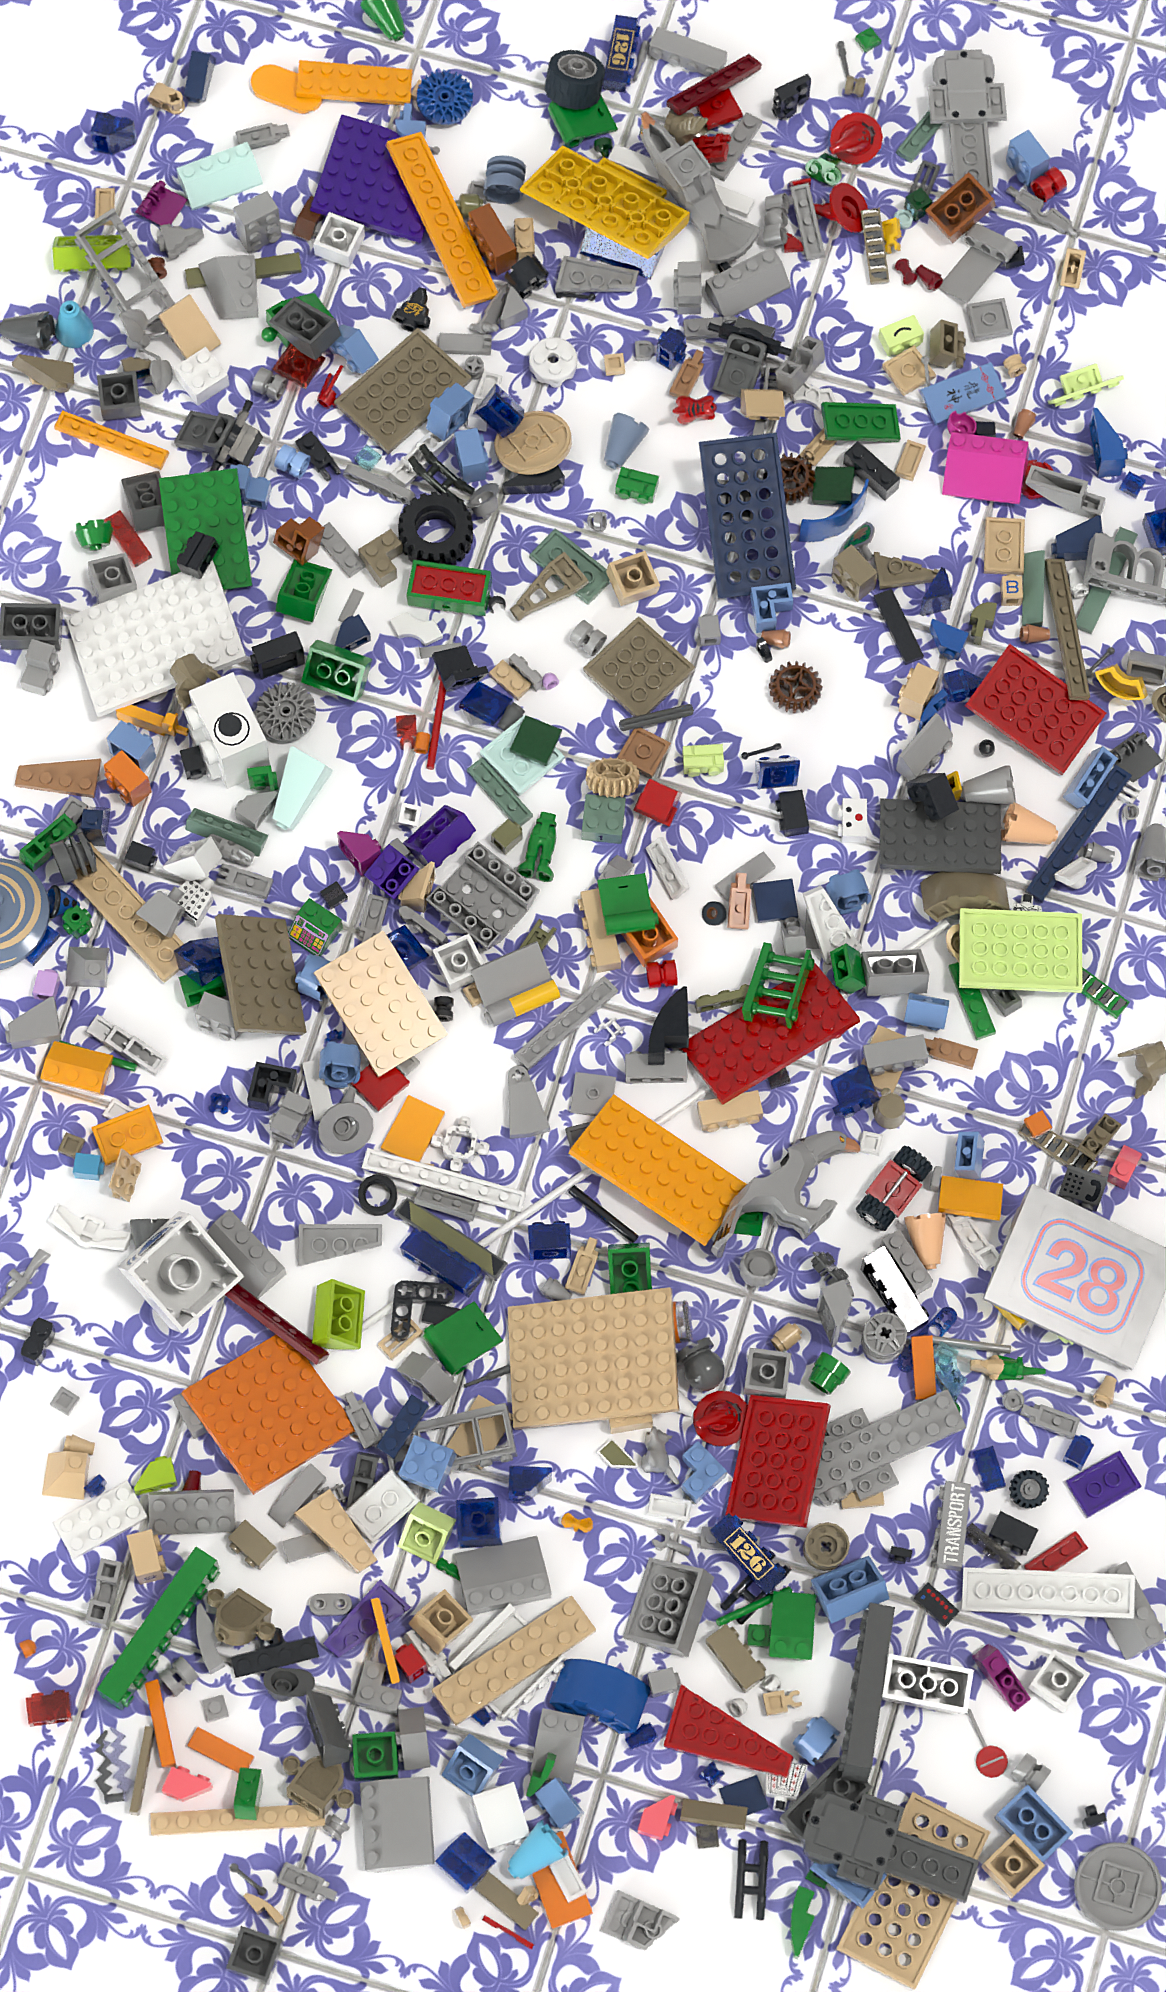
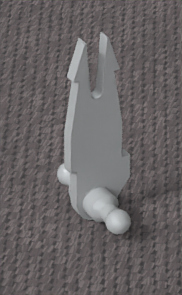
M508 284L503 285L499 289L497 295L484 311L485 314L480 323H472L469 326L471 331L477 330L481 334L498 331L499 326L496 322L504 309L509 289L504 296L503 294Z

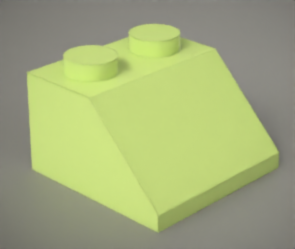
M418 1502L409 1515L398 1547L436 1565L451 1536L456 1519Z

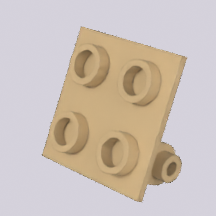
M124 1149L120 1150L109 1188L112 1189V1197L117 1199L122 1197L127 1202H130L142 1164Z

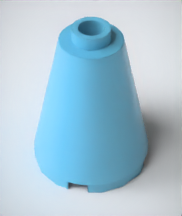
M66 301L61 305L55 326L56 337L65 347L80 348L86 342L91 341L94 334L93 323L76 302Z
M541 1820L508 1861L509 1867L507 1869L515 1879L517 1877L523 1879L566 1857L569 1852L567 1848L562 1849L560 1847L561 1839L548 1824L544 1825V1821Z

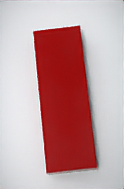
M1075 1531L1024 1565L1025 1570L1057 1571L1088 1550V1547L1077 1531Z

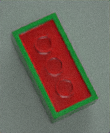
M413 560L406 594L407 603L409 606L486 616L492 585L491 571Z

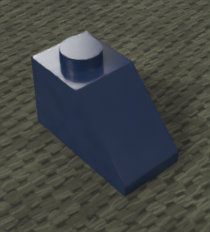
M359 614L349 616L341 623L335 646L352 651L371 641L370 631Z

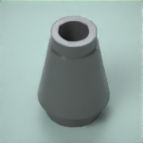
M512 702L511 705L507 706L497 726L503 731L507 730L523 717L525 711L518 704Z

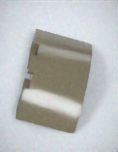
M940 871L927 877L920 883L924 912L937 923L951 915L960 914V908L1010 910L1006 882L995 874Z

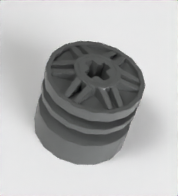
M82 832L77 833L79 839L77 844L73 836H69L71 844L69 847L66 846L63 840L50 844L51 851L65 884L78 879L77 869H81L82 873L87 876L88 872L85 867L87 865L90 866L92 873L97 872L95 854L90 842L84 837Z

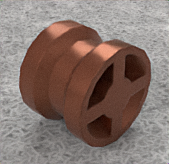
M153 257L147 260L159 279L167 276V270L164 268V258Z

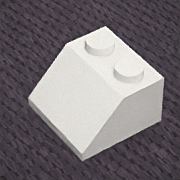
M210 836L179 847L163 865V868L188 881L196 879L201 881L210 875L209 872L218 866L217 863L223 856Z

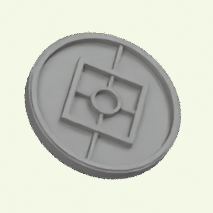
M1114 1842L1101 1845L1085 1856L1075 1874L1074 1892L1081 1911L1095 1925L1110 1931H1129L1143 1925L1157 1910L1162 1895V1881L1155 1863L1144 1851L1130 1844Z

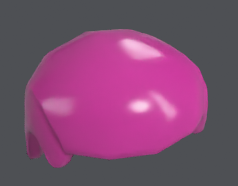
M953 411L948 418L947 430L950 435L951 432L974 435L977 424L966 412L957 414L956 411Z

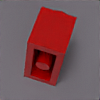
M412 1643L408 1646L404 1644L395 1651L397 1653L394 1655L395 1663L410 1684L428 1672L426 1662Z

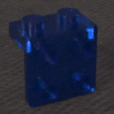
M861 1064L831 1081L839 1105L832 1108L836 1116L852 1117L856 1112L867 1109L880 1100L866 1065Z

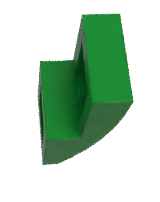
M548 1752L542 1772L533 1770L526 1796H532L546 1781L553 1769L556 1760L555 1754Z

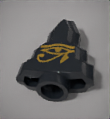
M419 287L415 290L410 300L403 302L400 308H396L392 316L408 332H413L417 328L422 330L429 329L431 318L428 316L429 308L426 306L428 301L426 288Z

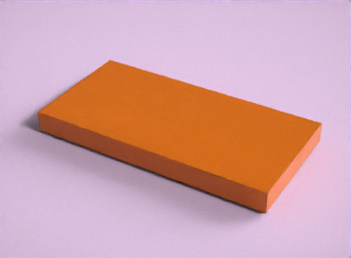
M560 1831L556 1833L562 1841L560 1847L562 1849L567 1848L568 1855L576 1868L564 1833ZM549 1866L532 1874L552 1930L593 1914L586 1894L568 1903Z

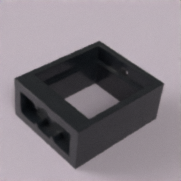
M297 631L251 647V666L254 674H259L261 680L305 664L304 649Z

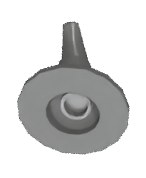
M349 1087L341 1103L329 1108L321 1117L318 1126L319 1139L323 1146L332 1153L342 1155L354 1153L364 1147L371 1138L374 1129L373 1118L367 1108L360 1103L354 1102L356 1093L354 1087Z

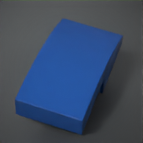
M944 689L940 690L924 709L919 723L920 730L935 713L938 714V711L947 704L948 693Z

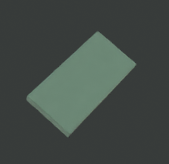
M555 528L533 550L529 558L544 569L552 560L565 552L589 580L586 586L575 593L577 597L589 605L610 583L606 573L607 569ZM552 575L561 584L565 585L557 575Z

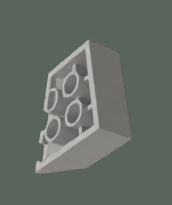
M254 254L218 256L198 264L220 320L259 317L256 260Z

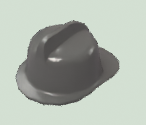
M272 1668L265 1673L263 1683L268 1693L275 1700L288 1701L293 1697L306 1695L308 1690H313L315 1679L310 1672L303 1669Z

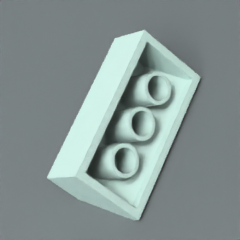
M248 142L176 168L179 183L192 211L263 184L255 157Z

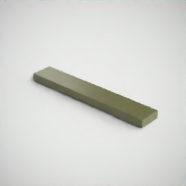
M299 252L255 259L257 279L302 273ZM199 267L185 269L188 289L207 287Z

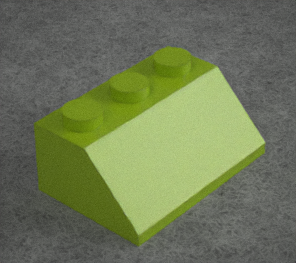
M330 1279L317 1285L312 1344L327 1349H361L365 1290L335 1279Z

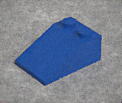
M1093 408L1089 430L1097 477L1121 476L1122 470L1125 468V460L1128 459L1127 448H1124L1122 439L1099 409Z

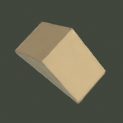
M1067 247L1060 282L1061 286L1079 288L1086 250Z

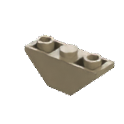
M1105 1113L1080 1143L1077 1150L1096 1162L1122 1124Z

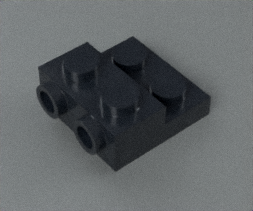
M808 73L774 89L772 112L779 120L792 117L797 113V105L804 104L810 98L811 78Z

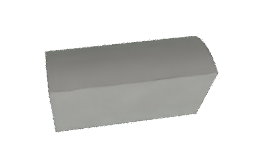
M1130 650L1126 675L1143 677L1144 681L1164 685L1166 680V656Z

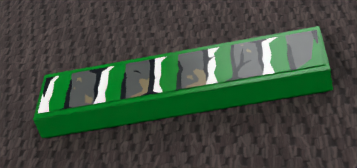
M1082 967L1081 993L1117 1019L1130 1002Z

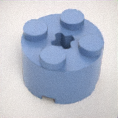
M858 869L843 875L835 874L829 878L830 882L826 886V892L840 914L854 913L862 909L861 905L865 902L867 905L872 899L863 874Z
M309 954L305 960L303 971H299L295 982L298 983V991L321 1002L323 997L327 999L328 996L313 973L331 961L318 955Z
M334 1041L328 1042L326 1047L320 1052L319 1078L325 1080L326 1085L335 1088L348 1087V1084L353 1082V1085L356 1084L360 1079L361 1054L358 1046Z
M817 1716L813 1717L806 1725L807 1732L802 1735L799 1734L792 1743L795 1746L794 1750L813 1766L818 1764L816 1759L823 1758L835 1744L837 1739L834 1736L841 1735V1732L822 1716L819 1718Z

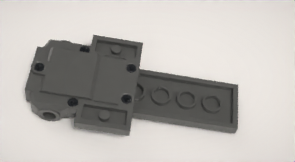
M831 1791L824 1792L820 1799L815 1798L800 1843H803L804 1854L809 1860L821 1865L838 1864L836 1877L876 1892L879 1889L883 1874H887L963 1903L967 1902L979 1860L898 1831L904 1807L866 1793L862 1794L859 1804L842 1794Z

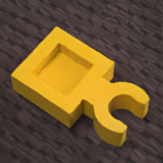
M895 217L883 221L882 229L884 242H886L885 251L888 254H892V246H894L895 250L900 251L901 245L897 242V239L902 237L899 219Z

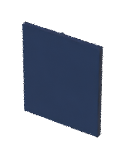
M757 1775L719 1788L724 1804L748 1807L747 1816L769 1808Z

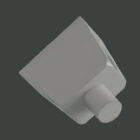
M174 887L169 895L159 890L136 914L162 934L171 938L185 912V908L178 904L185 893L177 887Z

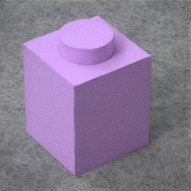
M51 969L38 970L33 989L35 999L44 1001L54 996L56 1000L60 984V977L56 971Z

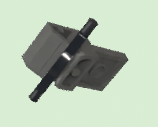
M740 316L737 318L734 326L722 323L720 326L711 322L708 325L707 330L719 333V338L728 340L713 390L741 399V389L755 388L761 367L764 366L768 354L778 356L780 353L791 356L792 349L781 346V341L773 339L776 328Z
M246 400L236 419L232 415L223 413L215 416L190 410L174 444L177 447L208 453L214 460L210 471L219 470L222 464L230 466L231 464H242L248 467L263 439L259 430L245 422L254 403Z

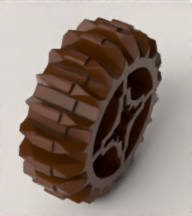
M792 452L789 457H786L785 453H783L782 458H780L786 505L789 500H792L793 504L796 503V499L802 502L804 496L808 497L809 491H813L815 483V471L812 470V465L807 464L806 458L800 460V454L796 458L793 457ZM766 471L763 473V480L767 478ZM799 473H801L805 479L803 484L800 482V479L798 478Z
M795 661V665L787 662V667L781 664L780 670L775 669L774 675L770 677L769 689H771L770 696L774 697L773 702H779V709L785 706L786 712L789 709H793L794 714L797 712V709H800L802 713L805 707L810 710L812 704L816 705L817 699L821 698L820 692L823 689V686L820 685L822 679L817 678L818 671L812 672V666L806 668L805 662L802 666L799 665L798 661ZM802 678H805L810 683L811 687H808V684L804 683L802 681ZM797 682H799L797 688L793 692V688L797 685ZM780 687L789 693V697L781 691Z

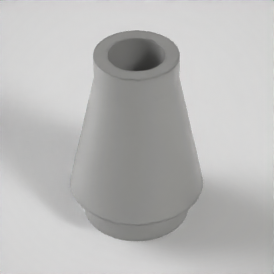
M1092 842L1086 844L1083 857L1095 862L1112 863L1115 851Z
M549 1277L540 1290L545 1293L544 1296L557 1301L568 1300L572 1297V1294L556 1278L552 1279Z

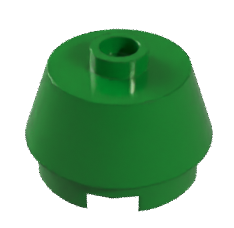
M104 519L88 520L83 526H81V523L75 524L76 531L74 533L81 548L99 551L102 550V547L110 545L113 533L110 520L105 523Z

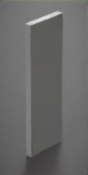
M353 588L338 621L344 622L347 617L354 615L364 592Z

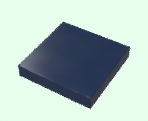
M792 878L752 884L758 923L780 921L789 917L798 918Z

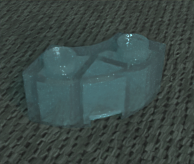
M940 1341L934 1356L935 1379L941 1391L948 1389L953 1401L956 1402L967 1382V1378L961 1374L957 1367L959 1351Z

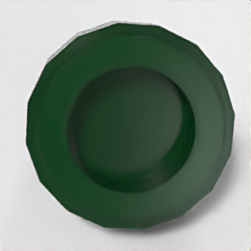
M602 137L593 142L594 150L600 152L603 157H608L609 150L613 148L612 139Z

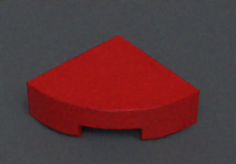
M787 233V243L783 244L784 253L803 252L802 242L794 237L793 234Z

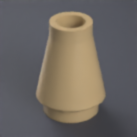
M1105 1376L1103 1382L1093 1395L1095 1405L1101 1408H1109L1113 1404L1117 1382L1114 1377Z
M74 1434L72 1436L66 1435L63 1451L82 1452L93 1455L95 1443Z

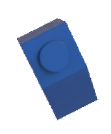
M932 618L929 630L939 653L949 660L955 659L958 661L967 643L969 633Z

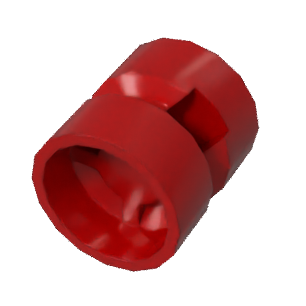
M1051 167L1043 173V176H1039L1031 182L1033 193L1043 202L1048 201L1055 193H1059L1067 187L1065 176L1056 167Z
M675 959L665 960L662 964H659L657 961L646 963L649 989L660 988L662 984L666 987L678 986Z

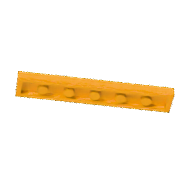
M63 410L54 426L57 431L162 470L169 456L168 450Z

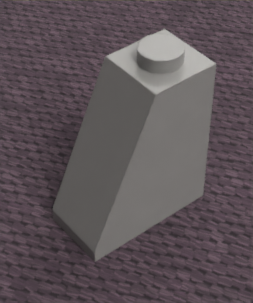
M54 996L49 997L8 1023L9 1031H5L7 1043H11L13 1049L53 1043L54 1041L59 1042L61 1040Z

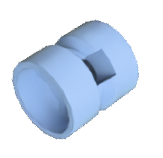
M284 444L276 456L274 466L284 472L289 470L290 475L300 479L305 474L311 457L301 451L296 453L295 448Z

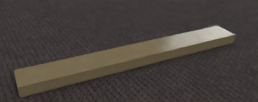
M1046 559L1045 571L1069 700H1088L1090 692L1065 559Z

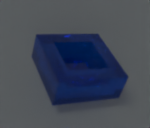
M1129 471L1119 490L1137 498L1146 480Z
M98 1474L84 1487L85 1492L90 1498H93L95 1495L99 1496L106 1489V1480Z

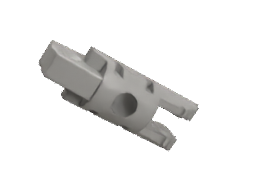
M214 834L208 836L212 837L224 858L246 866L252 864L254 859L253 852Z

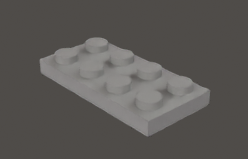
M234 1489L148 1493L150 1529H152L154 1535L234 1532L236 1529Z

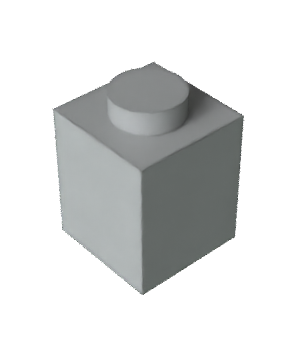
M705 614L698 617L701 647L720 645L721 634L718 615Z
M673 1667L647 1674L653 1698L677 1692V1685H681L678 1672L674 1673Z

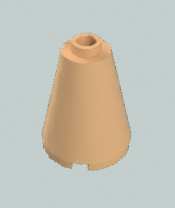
M1013 802V804L1009 805L1003 819L1005 830L1001 829L1002 841L1050 845L1052 841H1056L1058 837L1056 825L1018 803Z
M946 1213L904 1217L916 1255L926 1270L937 1269L936 1265L941 1263Z

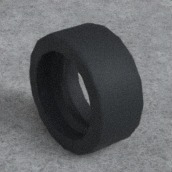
M381 1174L371 1175L360 1184L358 1189L359 1203L368 1214L383 1216L395 1207L397 1188L389 1177ZM382 1184L388 1188L390 1198L385 1205L375 1207L367 1202L366 1191L371 1185Z

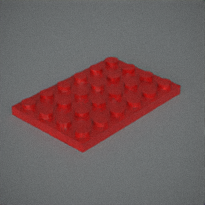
M1011 644L1007 646L965 705L970 711L1061 776L1107 713L1090 700H1069L1066 683Z
M750 1395L725 1517L728 1519L807 1528L831 1408L829 1403Z

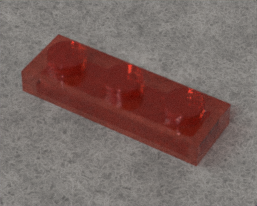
M121 510L104 519V523L109 520L111 521L112 535L124 552H126L135 568L152 558V554Z

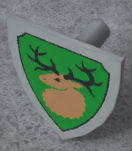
M866 521L858 527L843 543L838 554L850 545H853L855 548L860 549L867 560L871 559L873 554L867 546L872 541L875 533V527L872 523Z

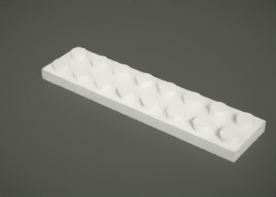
M964 1567L962 1611L1134 1619L1136 1576Z

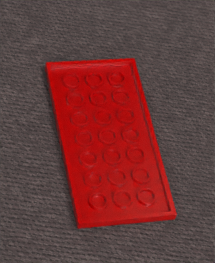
M814 963V968L812 971H809L800 999L797 1021H793L791 1029L787 1028L785 1017L763 1013L754 1014L752 1022L745 1021L742 1007L690 1037L689 1048L679 1049L682 1053H687L689 1062L722 1105L860 1023V1017L818 965ZM782 982L772 989L793 993L795 983ZM763 996L759 998L758 1002L759 1005L788 1009L790 1000Z

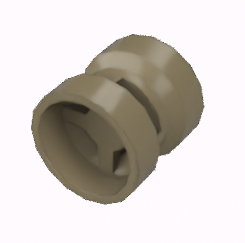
M847 75L844 94H856L859 97H863L866 78L860 77L856 79L853 76Z

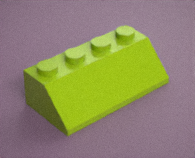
M121 235L85 236L96 255L123 239ZM55 236L52 246L54 270L68 272L70 269H78V271L84 272L90 269H97L95 264L92 266L85 258L87 252L84 248L80 250L74 241L77 238L76 236ZM124 245L101 260V263L106 270H109V268L127 270L132 265V252L127 245Z

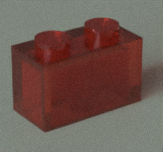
M55 1690L50 1695L33 1693L31 1697L26 1698L27 1717L30 1727L73 1721L71 1695L69 1692H65V1690Z

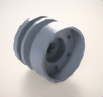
M506 155L490 158L487 161L486 178L483 188L484 196L499 204L519 202L523 198L520 187L525 181V163L518 158Z

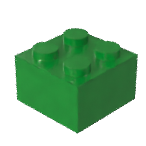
M396 1731L352 1734L354 1778L356 1782L399 1778Z

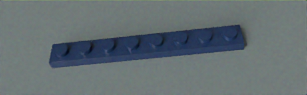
M1116 764L1114 765L1089 804L1084 807L1025 891L1027 894L1032 895L1043 903L1058 882L1055 880V873L1073 861L1132 778L1130 773Z

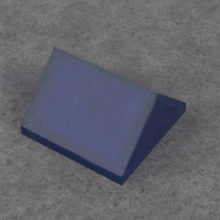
M941 567L922 599L920 615L926 616L950 610L953 592L945 568Z

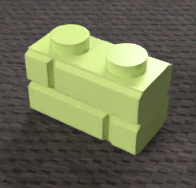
M723 744L683 746L684 774L696 777L700 773H708L711 776L719 775L720 772H724Z

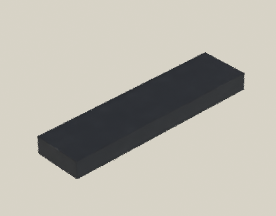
M889 589L874 595L873 599L904 664L907 665L923 659L924 655L893 590Z

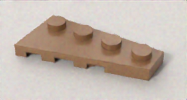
M89 759L19 765L15 787L95 798L102 760Z

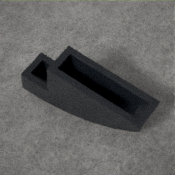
M683 986L669 998L655 1019L649 1038L648 1065H664L665 1048H689L687 986Z

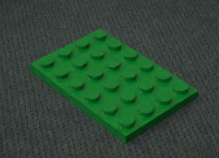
M233 468L159 478L171 576L181 572L177 565V558L186 549L188 538L193 537L194 533L198 531L214 537L220 546L212 560L223 590L252 587L238 469Z

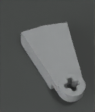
M520 1065L512 1067L508 1072L510 1139L532 1137L550 1132V1125L527 1069ZM515 1072H519L520 1075H524L523 1077H521V1081H517L516 1078H513V1076H515Z

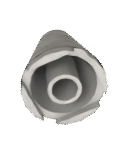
M1010 765L1002 766L964 781L963 786H961V798H965L966 802L1007 805L1013 804V802L1016 803Z
M1158 823L1147 827L1135 863V872H1138L1140 878L1148 881H1158L1162 877H1165L1166 880V828Z

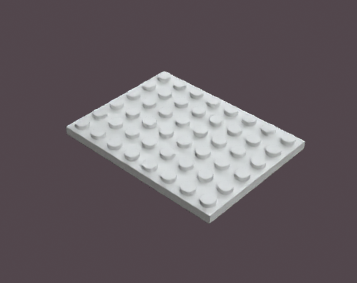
M213 560L201 579L180 572L65 617L98 717L175 688L177 684L170 674V669L178 658L185 655L195 654L202 663L212 666V669L216 671L247 660Z

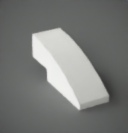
M483 372L468 416L467 427L478 428V430L482 431L487 430L500 389L502 375Z

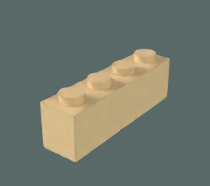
M599 889L581 891L580 899H577L579 911L584 913V917L581 919L583 929H587L589 935L586 936L587 947L592 948L593 955H590L592 967H596L597 973L621 969V959L615 935H606Z

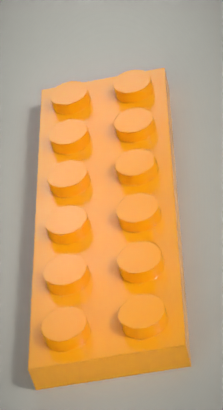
M299 60L296 97L404 105V103H410L412 69Z

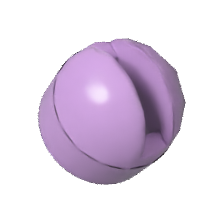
M551 672L546 673L542 679L546 690L555 688L560 682L557 676Z

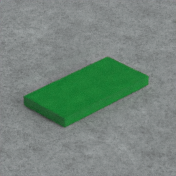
M822 402L821 404L826 440L899 442L901 440L896 404Z

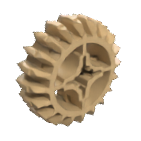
M603 757L601 760L596 759L595 762L590 763L586 770L585 780L588 789L592 790L595 794L599 793V796L604 795L607 798L620 796L623 798L624 795L629 796L630 793L635 792V789L638 788L640 774L637 766L633 765L631 761L626 762V759L621 760L618 757H610L608 759Z

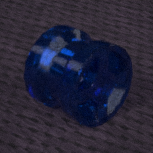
M712 1761L698 1777L701 1780H705L708 1783V1787L712 1789L722 1779L725 1772L716 1768V1764Z

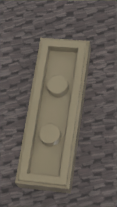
M683 1798L680 1821L745 1830L748 1807Z
M489 1871L475 1887L476 1891L525 1931L539 1915V1912L529 1904L520 1905L516 1900L518 1895Z

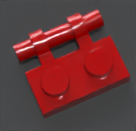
M718 133L716 136L701 135L699 138L693 139L695 146L702 152L708 163L727 161L729 150L727 142H731L730 134Z

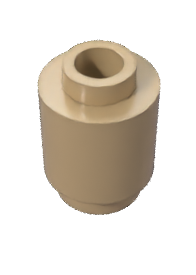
M787 1323L773 1335L770 1341L779 1352L787 1351L802 1339L800 1336L802 1331L795 1323L793 1325Z

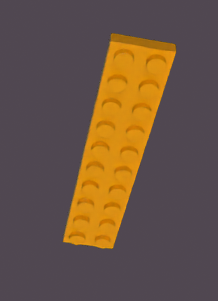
M422 132L387 141V149L463 308L492 300L498 293L497 288Z

